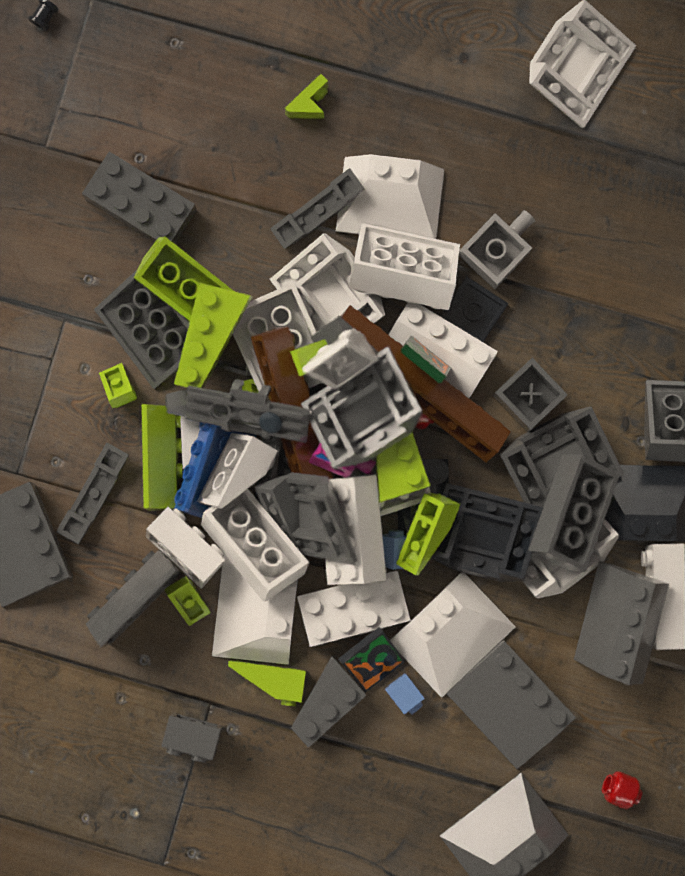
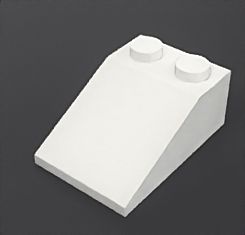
M352 329L343 332L333 344L322 347L317 352V355L306 364L303 370L306 374L324 384L338 389L375 363L378 358L364 335Z
M231 433L197 502L222 509L272 468L275 463L277 450L253 436Z

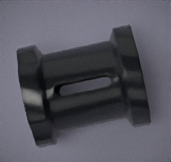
M38 0L39 5L34 14L28 17V21L36 27L47 31L49 21L53 14L59 11V8L49 0Z

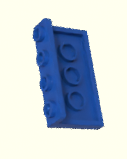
M199 422L200 431L197 440L191 446L192 455L189 464L184 468V480L181 489L175 495L174 509L176 508L179 511L202 518L203 512L212 506L201 504L197 500L231 433L253 436L255 438L257 435L235 430L227 432L222 429V426Z

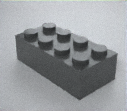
M110 151L82 192L86 201L154 243L159 237H166L176 244L197 211L194 203Z
M562 454L528 551L565 569L586 572L619 474L583 455Z

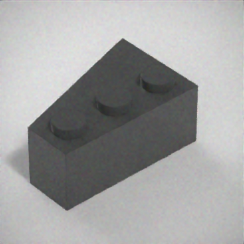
M331 656L291 726V729L307 747H310L366 696V693L333 656Z

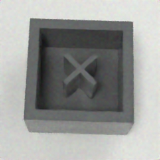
M531 358L494 393L493 397L526 432H529L568 394Z
M173 713L169 716L161 747L167 748L166 752L169 754L181 756L183 753H188L192 755V760L207 763L209 759L213 760L216 756L223 726Z

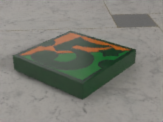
M412 335L400 350L403 355L438 383H441L446 378L451 368Z

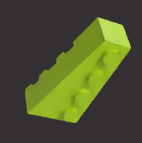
M203 283L199 284L174 382L175 385L205 387L233 332L242 319L247 306L250 304L252 296Z
M413 433L375 456L379 503L430 486Z

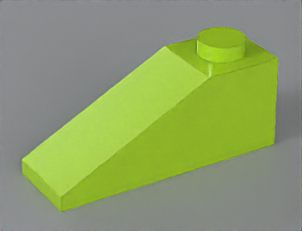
M424 493L396 564L414 575H419L451 529L460 504L441 494Z
M229 661L228 666L275 699H280L281 705L296 706V702H302L305 670Z

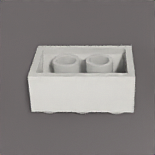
M167 507L146 529V538L202 589L224 564L225 559L222 557L224 553L215 544L210 546L203 540L205 535L197 527L190 528L184 522L186 517L175 508L172 511Z

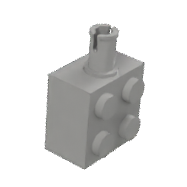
M523 210L519 217L508 226L495 213L460 249L459 256L488 284L496 289L530 253L532 247L520 236L535 222V219L527 211Z

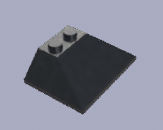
M620 465L624 474L618 478L604 518L618 533L617 541L685 542V466Z
M446 483L443 496L460 504L451 529L431 558L450 569L498 582L524 581L532 556V552L528 550L544 507Z

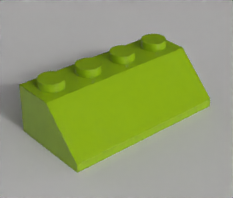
M159 237L142 259L133 277L188 321L191 319L200 283L233 291L166 237Z
M142 404L144 509L148 511H163L169 507L171 510H174L175 495L179 490V479H183V464L178 463V453H182V439L178 438L177 428H181V416L168 414L166 406Z

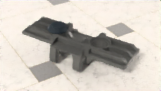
M236 379L230 393L194 386L187 387L186 419L219 425L227 432L235 430L260 435L267 440H271L272 436L307 442L310 409L271 402L268 399L271 386L263 385L258 393L242 390L244 381ZM221 404L227 407V413L218 412L216 405Z

